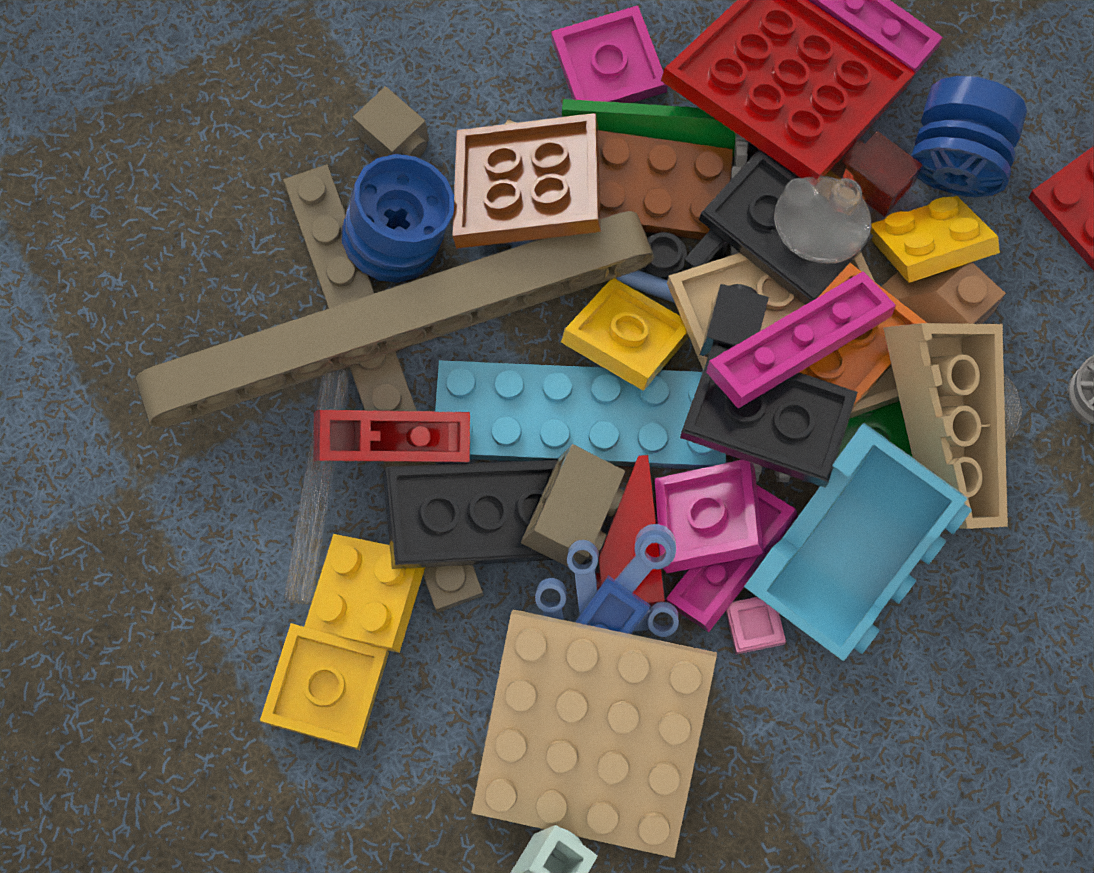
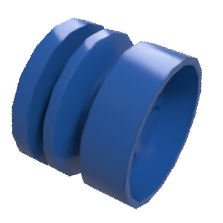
M955 76L939 80L931 86L921 118L923 127L918 131L914 143L915 146L909 160L912 173L923 183L935 189L960 196L977 198L993 196L1004 191L1009 182L1010 168L1016 155L1014 147H1016L1021 137L1027 114L1024 100L1014 90L998 82L980 77Z
M393 154L380 157L364 167L355 182L350 205L342 224V244L350 261L361 272L379 281L399 283L415 279L428 270L438 253L444 234L454 214V194L447 178L432 164L415 156Z

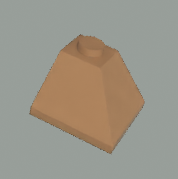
M973 262L910 283L898 271L881 286L927 323L982 324L995 312L1006 294Z

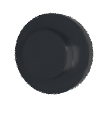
M667 232L656 233L647 238L655 258L649 265L643 268L646 273L662 279H668L670 275L683 270L687 250L680 238Z

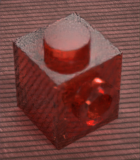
M876 131L866 144L859 140L849 150L842 162L847 166L842 180L866 198L864 202L886 217L913 187L922 164L880 132Z

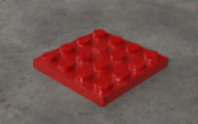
M737 0L665 67L661 82L815 187L910 85L916 72L809 0Z

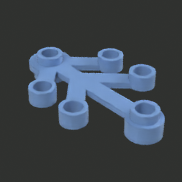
M651 524L642 528L635 539V557L615 580L633 592L652 569H662L668 566L676 554V540L673 533L667 527L659 524ZM587 540L574 542L570 546L567 555V564L575 573L580 614L598 590L595 568L598 564V550L592 542ZM651 543H659L663 545L665 552L660 557H651L647 554L646 548ZM579 550H585L592 555V560L588 564H579L574 560L573 555ZM547 578L541 581L537 587L535 595L536 604L543 611L544 616L564 620L562 608L566 602V587L558 579ZM551 588L557 590L561 597L556 602H548L542 597L541 593ZM658 602L647 611L634 631L651 630L653 634L660 637L670 636L677 630L679 625L678 611L668 602ZM658 613L670 614L673 618L672 622L666 626L656 624L654 617Z

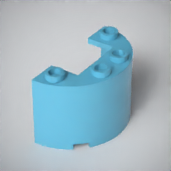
M865 423L860 426L832 465L834 468L826 488L819 487L784 537L772 547L744 586L842 661H845L853 649L863 654L880 631V629L873 625V622L890 598L899 604L917 581L909 573L920 559L929 565L947 541L940 536L943 530L946 529L954 534L972 511L970 507L964 504L968 497Z

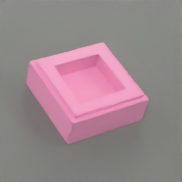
M754 597L732 602L725 611L736 655L780 646L786 643L779 613L760 598Z

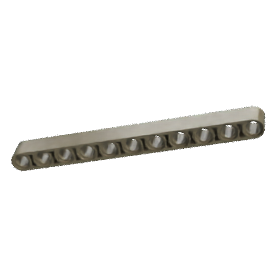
M626 211L600 219L601 232L539 239L152 366L136 376V383L149 425L152 427H167L638 271L653 261L655 258L637 213Z

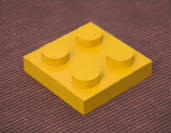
M957 195L937 198L929 205L908 212H895L883 220L869 224L870 233L873 235L872 242L908 283L1000 253L998 235Z
M614 278L599 291L565 328L561 343L644 391L689 338L681 316Z
M333 534L304 627L400 653L425 567L392 569L390 545Z
M291 623L260 721L267 725L360 750L389 655L388 650Z

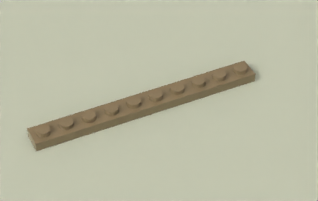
M326 164L283 179L328 307L332 308L374 294L368 275L361 272L350 261L343 247L342 224L346 214L328 165ZM396 352L350 366L365 410L417 411ZM383 462L385 467L436 465V462ZM473 565L425 567L423 575L437 613L484 596Z

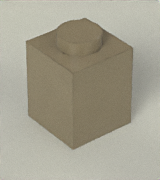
M386 86L353 116L358 137L380 157L400 154L420 158L427 148L429 137L426 121Z

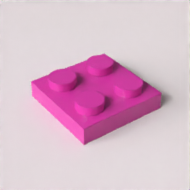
M638 5L551 31L552 43L573 100L633 103L667 92L668 86L661 82L663 69Z
M742 459L655 478L658 524L667 527L673 533L676 540L675 557L668 566L663 568L666 573L764 554L756 475L753 463ZM659 544L661 556L664 554L665 548L663 547V545Z

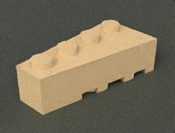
M919 323L884 327L912 457L968 497L964 504L970 507L972 511L959 528L1008 527L1002 324Z

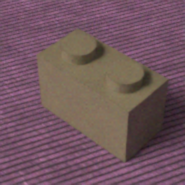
M572 444L558 458L521 543L569 567L567 564L568 550L576 541L587 540L592 542L599 553L606 538V533L600 529L606 515L612 517L619 507L624 494V490L619 488L625 471ZM579 550L573 555L574 560L579 564L587 558L592 560V555L585 550Z

